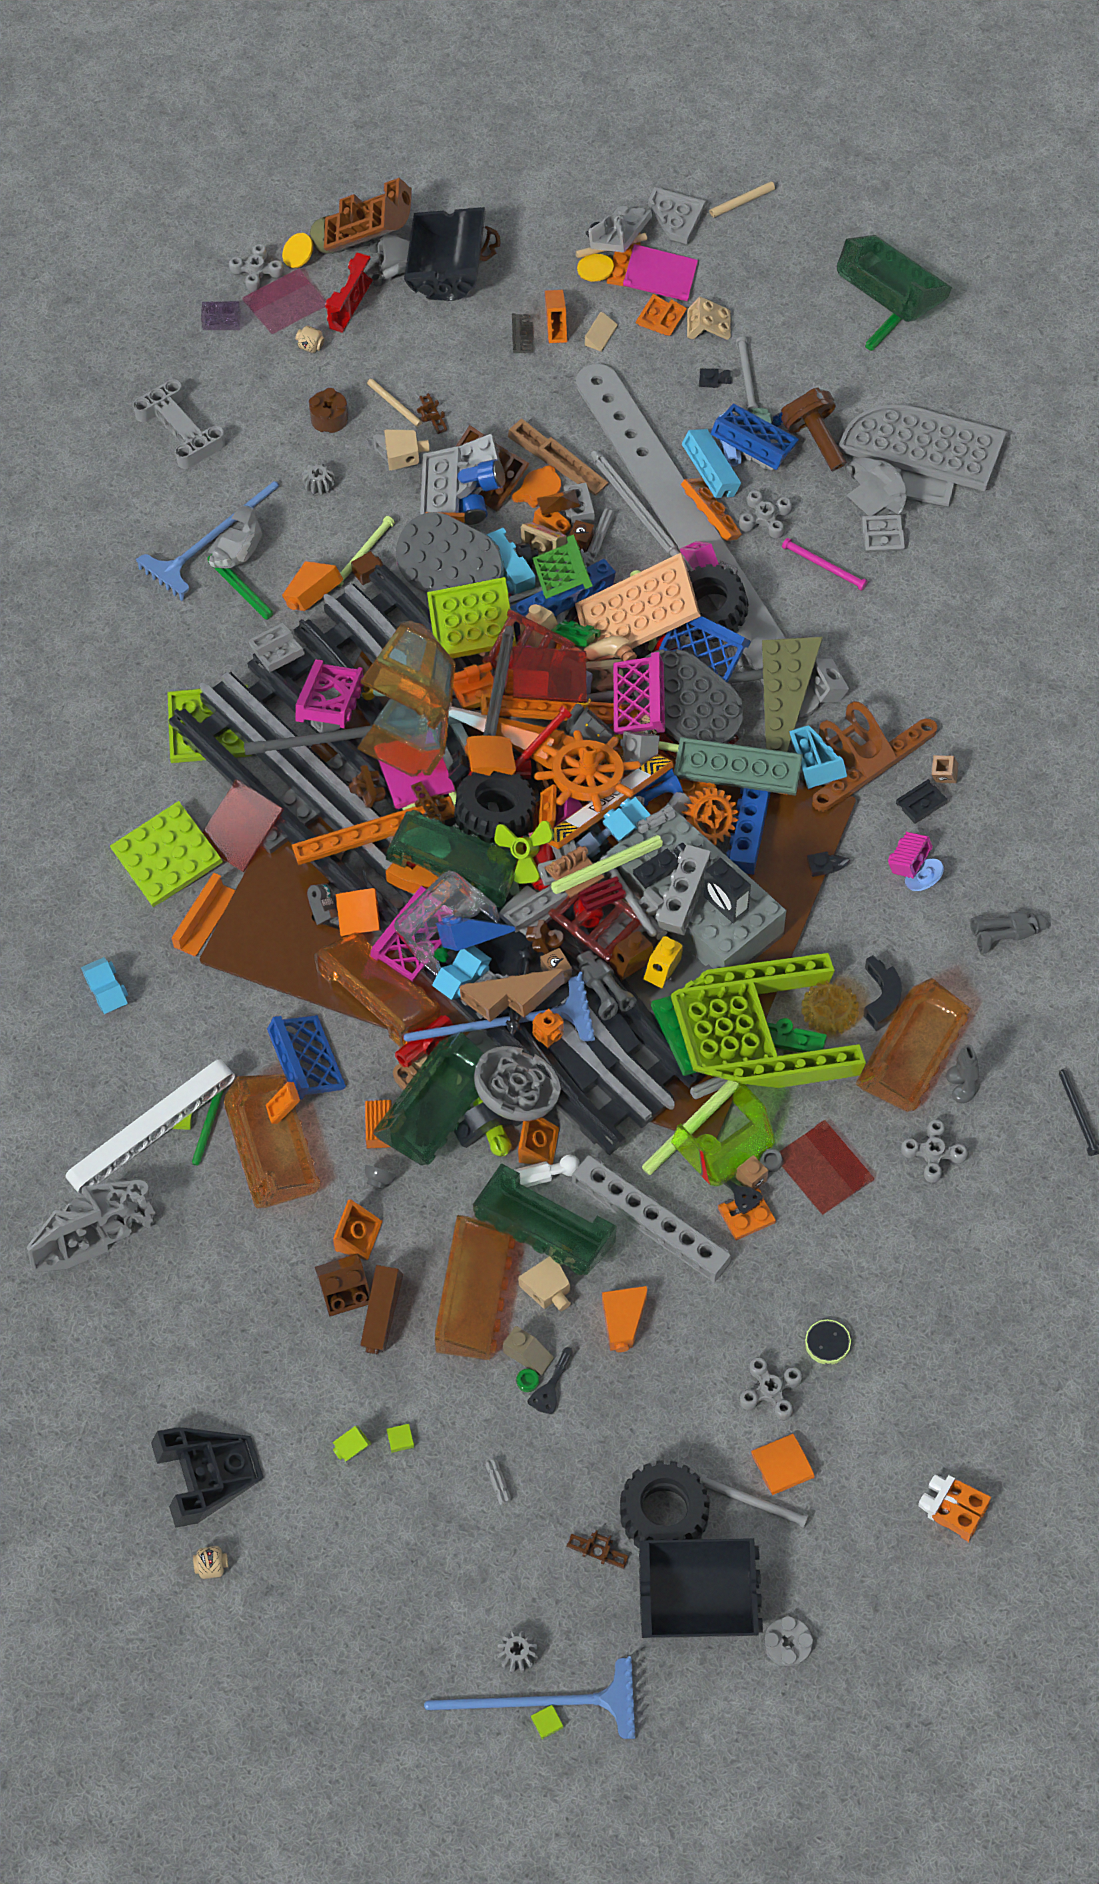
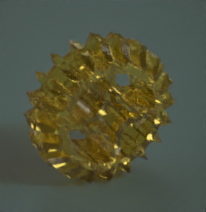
M826 980L824 985L818 982L816 988L811 986L809 992L804 994V999L801 1003V1013L804 1015V1022H809V1029L815 1027L817 1033L823 1030V1034L831 1031L834 1037L837 1030L842 1035L844 1029L849 1031L851 1024L854 1025L859 1015V1003L856 1001V994H852L851 988L845 990L844 983L841 986H837L836 980L833 982V985L829 984ZM825 997L823 1001H818V1003L814 1004L820 998ZM846 1012L842 1017L835 1019L837 1015Z

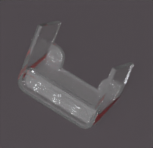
M447 871L396 919L394 927L398 936L417 960L437 976L441 967L439 961L434 958L435 948L429 939L438 931L436 923L442 921V917L458 912L464 917L471 918L482 910L497 923L499 916L496 905L458 873Z

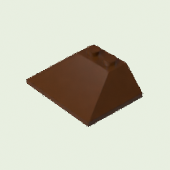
M469 425L455 447L486 435ZM496 443L500 463L505 473V484L499 489L481 490L478 495L484 498L485 505L498 512L529 466V463Z

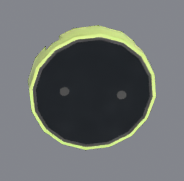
M828 1319L818 1321L807 1331L805 1339L806 1350L811 1358L818 1363L836 1364L842 1361L849 1353L851 1344L849 1332L837 1321Z

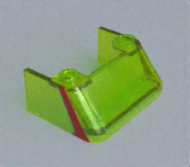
M738 1083L732 1102L750 1120L748 1124L720 1143L710 1134H703L695 1139L680 1123L671 1141L672 1145L712 1186L723 1185L736 1175L737 1168L754 1155L759 1159L767 1149H772L775 1144V1135L766 1107L745 1084Z

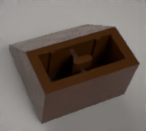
M358 1254L315 1267L329 1317L368 1305L370 1291Z

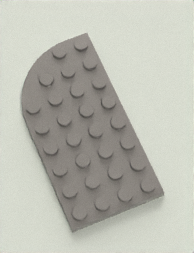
M883 405L871 408L855 417L846 427L838 448L840 452L882 460L893 467L986 491L1006 437V431L908 405Z

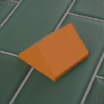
M542 1117L531 1121H523L518 1148L519 1163L533 1165L546 1161L552 1165L559 1127Z
M349 1199L333 1238L335 1251L350 1256L358 1254L359 1258L368 1260L383 1221Z

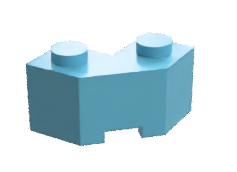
M630 797L620 804L621 809L618 808L616 811L611 809L603 816L605 818L603 824L618 842H621L637 829L636 823L638 821L646 820V817L650 816L649 812L636 797L632 800Z
M474 945L462 949L452 965L441 967L432 986L451 1000L460 998L459 987L467 983H474L489 970L488 965L491 958Z
M103 957L81 967L87 984L95 995L97 1003L104 1014L128 1004L125 998L128 996L125 986L120 985L113 975L116 973L112 961L108 962Z

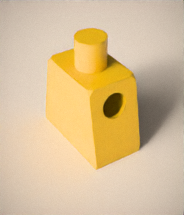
M663 936L650 956L644 980L663 989L681 960L683 945ZM658 964L662 967V971L657 970Z

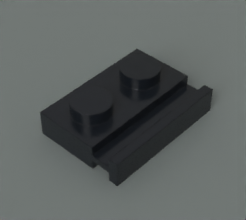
M927 779L896 800V804L916 824L947 804V798Z

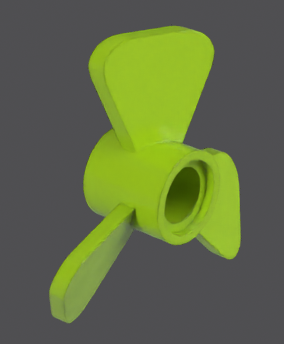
M542 821L531 837L517 838L505 825L499 824L496 827L494 838L496 844L502 847H510L512 855L519 859L513 877L514 881L521 884L540 880L541 876L533 857L537 855L539 845L553 840L554 833L550 823ZM524 843L526 844V847H527L526 852H524V850H523V845H524Z

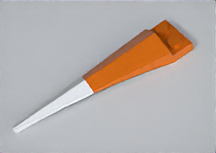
M426 701L429 708L484 732L487 715ZM499 717L495 736L510 738L512 747L523 753L546 727ZM554 730L530 758L546 768L552 769L554 757L543 752L542 746L547 744L560 750L563 746L575 742V739L572 736L565 735L564 731ZM563 763L561 769H569L571 766Z

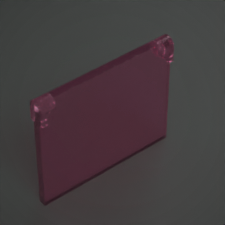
M299 268L242 297L245 304L271 334L322 309L326 303Z

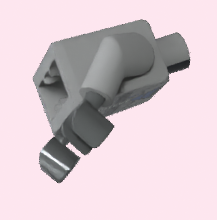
M390 234L382 235L380 241L376 238L370 240V252H378L379 268L383 272L382 274L379 272L373 273L374 286H381L384 278L389 279L395 275L405 273L410 241Z

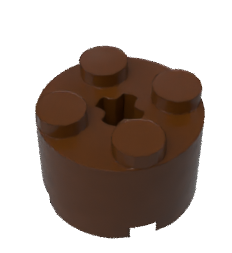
M327 388L309 399L311 423L316 430L335 433L346 426L348 421L347 401L341 393L335 391L334 388Z

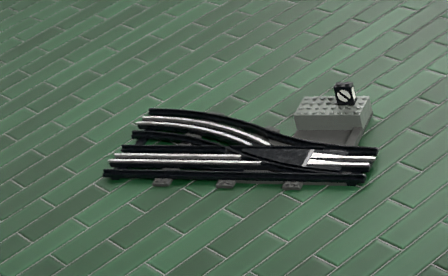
M376 565L375 571L369 575L370 581L382 591L373 599H370L355 584L351 583L345 587V593L337 599L324 594V602L326 603L324 605V612L337 624L326 633H323L310 619L306 621L301 619L299 621V626L293 629L294 635L306 645L303 649L304 655L269 672L254 653L253 659L247 665L260 679L257 683L247 688L232 672H226L221 676L222 681L213 688L205 683H200L202 692L200 694L201 702L214 714L199 723L184 708L181 711L179 709L174 710L175 715L169 719V724L182 736L184 742L195 753L199 752L259 811V813L244 823V828L270 854L287 841L295 844L315 838L316 836L307 826L319 817L334 831L382 817L373 807L366 808L362 797H358L357 794H352L349 791V785L353 782L352 778L357 777L361 773V765H367L369 771L379 772L380 781L374 787H383L385 791L384 798L394 806L391 793L374 750L376 746L433 731L438 739V746L448 772L449 766L453 763V754L459 750L460 755H465L466 739L471 737L464 723L377 735L378 738L368 736L358 738L357 740L347 739L327 742L338 753L327 762L318 756L308 745L258 753L256 755L291 788L277 799L216 739L217 736L219 737L229 729L244 743L298 736L264 703L277 695L296 713V703L302 689L295 681L311 670L315 659L322 660L323 664L356 669L339 650L351 640L363 651L379 672L385 664L382 652L387 653L386 648L388 646H391L393 649L395 647L400 651L409 652L420 667L415 678L426 683L422 690L430 702L462 709L452 686L449 685L445 688L441 686L418 652L386 616L398 607L435 650L430 610L385 565L381 567ZM467 656L443 660L452 674L472 666ZM492 666V670H490L492 676H494L496 672V668L494 666ZM361 687V693H367L365 692L364 688ZM410 688L404 697L398 696L404 706L389 713L378 697L374 696L371 700H365L361 694L360 698L356 701L357 707L370 726L446 715L431 708L428 711L419 708L407 697V694L412 690ZM481 707L472 709L470 711L481 710ZM304 720L316 733H319L311 725V720ZM513 752L514 760H517L521 754ZM469 769L464 777H459L456 782L452 781L456 791H458V787L463 782V779L469 775ZM531 773V779L522 780H526L531 785L530 788L534 790L536 802L540 800V793ZM486 802L480 804L489 811L503 812L500 803ZM675 809L674 818L670 820L665 819L666 822L652 829L648 828V831L640 833L636 829L607 852V855H614L653 836H660L663 841L662 847L616 867L626 885L640 900L644 892L649 888L663 899L665 890L671 886L672 873L645 889L633 875V869L667 848L672 852L680 843L711 851L713 861L711 866L705 870L704 885L685 934L681 935L667 931L666 937L682 944L683 949L681 960L663 989L644 980L647 965L622 981L613 973L612 977L624 991L634 995L636 1004L628 1011H622L618 1006L614 1017L603 1020L598 1013L601 999L596 991L588 987L584 982L595 1040L582 1041L579 1038L575 1025L566 1019H563L564 1035L548 1048L534 1037L532 1033L533 1021L520 1023L522 1030L515 1032L514 1036L510 1035V1031L507 1025L471 1031L462 1039V1044L478 1060L487 1051L502 1046L522 1048V1052L533 1057L536 1054L545 1060L555 1071L560 1082V1094L555 1106L594 1145L597 1143L609 1155L626 1142V1138L615 1127L628 1116L643 1128L666 1108L674 1109V1096L665 1086L675 1077H678L690 1089L705 1076L704 1073L700 1072L693 1073V1077L690 1075L683 1076L651 1008V1002L671 996L673 992L685 987V984L691 980L694 981L701 973L708 969L750 964L784 935L786 910ZM533 823L528 834L523 837H529V833L533 832ZM443 824L442 826L444 827L446 833L449 830V828L445 824ZM398 835L353 848L386 881V870L395 859L398 860L399 857L406 854ZM449 842V846H450V849H451V852H452L456 847H454V846ZM490 845L489 850L479 859L486 863L487 866H490L492 872L504 859L505 853L511 850V848ZM335 854L311 861L341 893L375 888L366 878L365 870H363V883ZM519 859L511 862L489 887V893L471 919L508 925L498 916L504 906L527 885L536 892H539L532 883L520 884L514 881L513 877ZM442 861L425 866V869L452 885V897L450 899H435L456 913L471 896L468 890H464L460 886L459 881L454 877L451 879L444 874ZM689 868L686 872L691 873L695 868ZM390 884L398 893L388 900L376 889L381 931L354 934L353 936L371 953L373 945L412 898L413 893ZM681 887L678 891L684 892L688 887ZM577 895L558 906L560 908L558 915L547 922L551 931L559 930L564 936L563 943L559 947L552 948V951L558 948L561 949L572 968V977L578 976L579 972H581L577 957L589 950L593 952L594 956H599L601 960L609 964L612 955L601 957L593 949V945L598 942V938L602 936L613 922L617 921L620 924L629 917L613 903L602 907V920L598 925L591 928L578 924L573 906L579 899ZM427 902L424 906L425 914L436 912L435 906ZM674 906L671 910L677 911L681 906ZM437 917L426 918L427 927L437 926ZM415 919L411 922L412 929L424 928L422 919ZM637 922L634 923V924H633L631 927H629L627 930L629 931L630 929H632L633 927H635V926L638 925L639 923H637ZM438 931L428 932L430 941L440 939ZM513 931L474 945L491 958L488 971H491L493 974L508 975V977L516 976L518 961L520 960L518 950L524 949L526 945L529 946L533 957L532 961L529 960V973L543 972L540 957L545 954L543 952H535L532 946L533 941H528L526 935L520 931ZM647 931L643 932L642 934L650 941L654 951L661 939L657 940L655 936H649ZM425 932L414 933L415 943L426 941ZM410 934L401 935L405 938L407 944L412 943ZM399 937L400 944H405ZM428 946L416 947L418 956H425L429 953ZM409 948L401 949L404 958L414 957ZM450 949L447 953L449 958L446 962L437 960L433 955L420 974L432 985L441 967L452 965L459 951ZM415 961L409 962L416 969ZM658 964L657 970L662 971V967ZM569 981L558 987L531 1012L553 1009V1007L563 1004L569 996ZM604 984L603 986L605 987L607 992L616 1001V998L610 990V988L606 984ZM440 992L469 1022L487 1020L484 1017L480 1019L476 1014L477 1011L468 1004L464 1005L461 997L451 1000ZM508 1006L496 1018L509 1016L510 1007ZM537 1063L536 1066H537L548 1078H550L548 1072H546V1070H544L545 1067H544L543 1065L540 1066V1065H538V1063Z

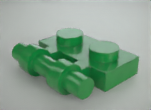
M563 621L562 624L559 623L550 631V638L560 643H571L577 647H587L595 640V637H600L601 630L594 629V626L591 625L582 626L574 621Z

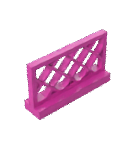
M651 653V657L613 663L615 735L623 734L624 731L633 733L656 729L657 733L665 732L664 662L660 653ZM649 664V669L644 674L638 671L642 665ZM621 668L630 669L624 677L619 674V669ZM636 673L640 678L632 684L628 679ZM645 680L649 683V686L642 691L638 686ZM626 683L630 688L622 694L619 688ZM636 690L640 695L635 701H632L628 697ZM644 698L650 700V703L643 709L638 704ZM626 700L631 705L625 711L619 709V706ZM634 708H637L641 712L633 719L628 714ZM644 715L650 718V723L640 724L638 721ZM624 718L631 721L626 727L619 728V723Z
M420 886L373 945L370 954L376 961L380 959L412 982L432 958L435 950L442 945L441 939L430 941L428 932L438 931L437 926L427 927L426 918L437 917L438 922H440V916L455 914L454 911L427 894L428 890ZM429 902L435 906L436 912L425 914V904ZM415 919H422L424 928L412 929L411 922ZM397 932L400 935L410 934L412 943H409L408 946L413 948L414 957H402L401 949L408 947L405 944H400ZM425 932L426 941L415 943L414 933ZM428 946L429 953L427 955H417L416 947ZM390 950H398L399 959L391 960L385 955ZM415 961L416 969L413 973H410L405 969L404 963Z

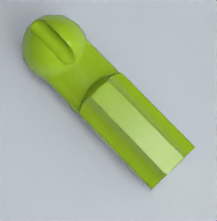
M480 1097L476 1098L473 1102L474 1107L483 1101ZM503 1125L485 1132L491 1152L494 1155L502 1157L510 1152L511 1141L507 1137Z

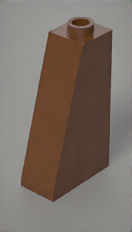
M376 1265L360 1344L362 1348H366V1353L379 1355V1351L385 1352L404 1275L397 1268Z

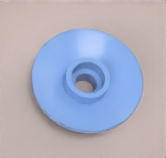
M926 859L913 879L906 876L905 884L912 891L928 889L941 878L944 866L938 859Z

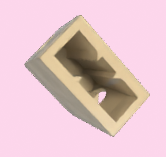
M384 430L389 471L416 465L419 463V453L429 452L428 440L417 441L414 430Z
M531 605L529 613L520 622L521 644L532 646L538 653L551 640L550 631L558 625L554 613L541 605Z
M554 1254L518 1277L519 1286L544 1309L553 1303L560 1312L570 1306L571 1303L565 1297L570 1292V1284Z

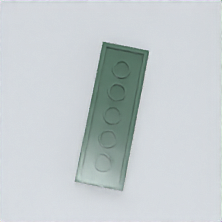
M680 737L674 776L676 775L678 779L796 795L803 754Z

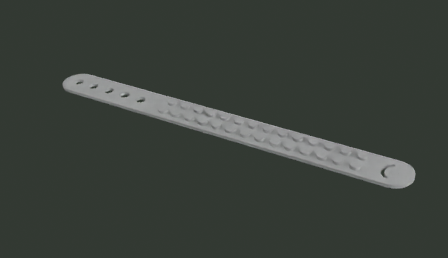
M592 364L584 367L576 377V387L672 541L678 547L679 552L680 548L695 541L711 543L719 565L723 566L724 570L726 568L733 570L734 574L740 577L748 598L749 611L748 616L744 617L745 623L743 626H738L739 630L736 633L751 641L749 647H745L743 653L754 670L763 669L762 640L786 639L714 525L697 508L694 500L686 495L685 489L680 485L684 481L682 475L616 372L602 364ZM598 378L601 379L603 383L600 385H594L591 381L593 379ZM606 396L614 398L610 403H606L602 399ZM616 414H623L625 419L619 421L614 416ZM627 432H634L637 436L630 439L625 434ZM646 450L648 455L644 457L638 456L637 451ZM685 559V561H686V563L688 564L689 568L691 569V571H693V568L690 566V564H689V563L687 562V560ZM719 594L707 595L716 610L721 608L727 599ZM810 682L799 717L812 714L820 703Z

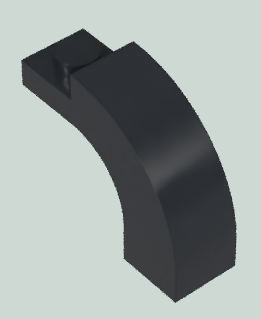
M872 955L866 959L865 969L879 985L882 994L878 999L865 1006L863 1017L877 1032L886 1026L896 1015L899 1008L902 986L896 969L892 966L886 970L884 963Z
M482 1102L464 1114L465 1119L454 1127L453 1131L461 1146L467 1148L485 1132L494 1127L505 1124L518 1126L523 1121L504 1118L493 1112Z

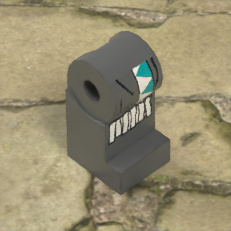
M328 884L310 886L307 895L316 924H327L339 919L338 910L332 898L331 887Z

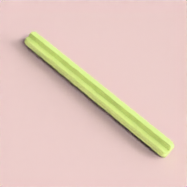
M659 835L653 836L552 882L551 889L555 894H559L662 847L663 841Z
M728 1080L643 1164L642 1169L648 1175H651L739 1088V1083Z

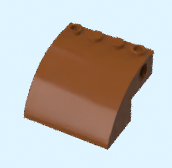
M397 178L384 183L385 194L365 201L360 200L355 194L340 199L339 213L325 218L324 249L329 252H337L402 228L410 214L412 188L402 179Z

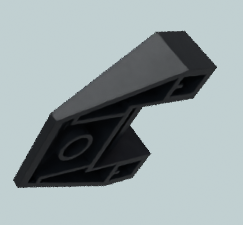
M176 1427L157 1431L151 1442L157 1464L179 1460L188 1489L187 1493L176 1494L169 1506L175 1528L198 1524L264 1478L251 1436Z

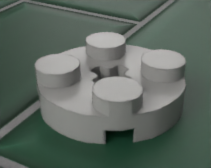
M786 1616L774 1621L768 1627L764 1639L765 1651L768 1657L780 1666H798L810 1655L813 1639L804 1623ZM792 1637L794 1646L792 1648L789 1645L784 1647V1640L782 1638Z

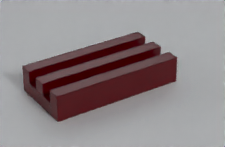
M618 876L584 889L578 893V896L588 913L625 898L626 892L622 889L623 886L619 883ZM618 890V893H616V894H613V895H611V896H608V897H606V898H603V899H600V900H598V901H595V902H593V903L588 904L589 901H592V900L597 899V898L604 897V896H606L607 894H610V893L615 892V891Z

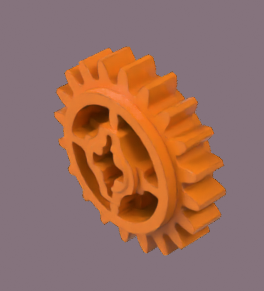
M711 787L710 790L709 788H703L702 792L696 790V797L689 796L691 804L684 803L688 810L681 813L687 816L685 819L713 845H716L717 840L724 842L723 835L731 836L728 832L729 829L735 830L731 823L738 821V819L733 818V815L738 813V811L732 809L736 804L735 802H728L731 798L730 795H724L725 791H717V788ZM712 800H715L722 810H718L716 805H712ZM701 822L704 828H707V833L700 829L698 823Z

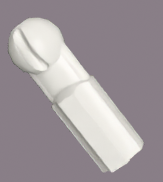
M566 1155L562 1157L560 1163L550 1165L545 1161L514 1169L518 1188L522 1189L552 1180L553 1175L561 1173L566 1176H572L573 1172L579 1167L580 1161L574 1155Z

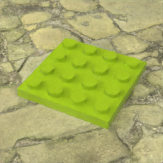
M505 577L427 592L437 661L499 650L505 627H513ZM513 633L514 639L512 647L516 646L515 633Z
M201 689L167 692L168 721L175 715L174 710L176 709L181 711L185 708L199 723L214 713L201 702ZM169 724L171 763L206 760L199 752L195 753L184 742L182 736ZM230 729L216 737L235 758L252 756L245 755L244 742Z
M179 801L110 845L111 850L152 907L162 903L223 863L220 856Z

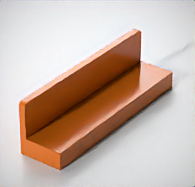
M212 874L173 934L172 942L174 948L192 956H197L219 922L235 892L234 889L223 885L220 875Z

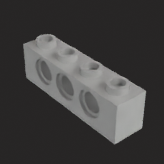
M686 844L685 850L680 852L678 868L672 872L671 886L665 890L663 896L664 904L662 908L658 909L656 914V920L660 929L681 935L685 934L704 885L705 870L711 866L713 861L711 851ZM689 868H695L691 873L686 872ZM681 887H688L684 892L678 891ZM674 906H681L677 911L671 910Z

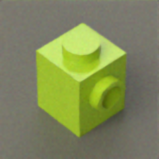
M359 1425L354 1426L332 1442L335 1445L333 1451L340 1460L344 1458L345 1461L351 1460L371 1445Z

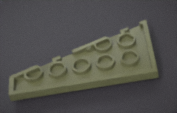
M823 637L762 640L766 749L789 751L792 741L789 731L795 729Z

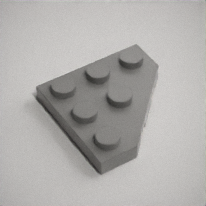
M654 187L648 199V205L669 239L687 244L705 208V201Z

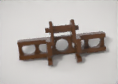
M429 393L424 397L419 396L423 406L417 408V413L422 415L421 421L427 422L431 420L437 434L447 431V427L442 419L445 417V413L442 411L440 415L436 409L439 401L435 400L434 404ZM441 425L444 429L439 430L438 426Z
M421 781L411 785V789L417 798L415 802L416 808L421 803L425 810V813L422 815L423 820H426L428 816L434 828L438 824H445L440 812L446 809V805L441 804L439 801L440 795L436 794L430 797ZM420 786L421 791H416L415 788ZM437 816L439 820L434 821L433 818Z
M597 1529L595 1533L592 1532L591 1534L593 1538L588 1540L574 1534L570 1535L566 1547L583 1553L582 1557L588 1555L599 1559L603 1565L606 1562L624 1569L628 1555L610 1549L611 1546L609 1544L613 1543V1540H611L612 1535L605 1537L598 1534ZM574 1539L580 1541L579 1547L571 1544V1541ZM599 1539L606 1542L605 1547L594 1544L595 1540ZM595 1548H600L602 1550V1554L600 1556H595L593 1554V1550ZM609 1553L613 1554L612 1559L607 1558ZM618 1556L623 1558V1564L616 1562L615 1558Z

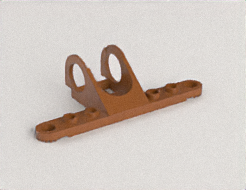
M857 701L847 705L845 718L852 725L843 731L833 722L823 721L819 727V736L826 742L827 746L833 749L837 756L843 759L844 764L849 770L846 771L847 777L830 782L813 795V807L816 810L818 809V811L824 812V810L828 811L837 803L842 802L925 744L927 740L934 737L937 732L936 722L931 719H922L888 742L869 709ZM855 709L859 710L866 717L869 723V730L862 728L857 722L854 715ZM930 726L932 730L925 731L922 729V727ZM827 728L833 729L837 735L830 739ZM855 731L866 743L861 746L852 740L849 735ZM840 741H842V749L835 746ZM820 798H824L828 800V802L824 804L819 803L818 799L820 800Z

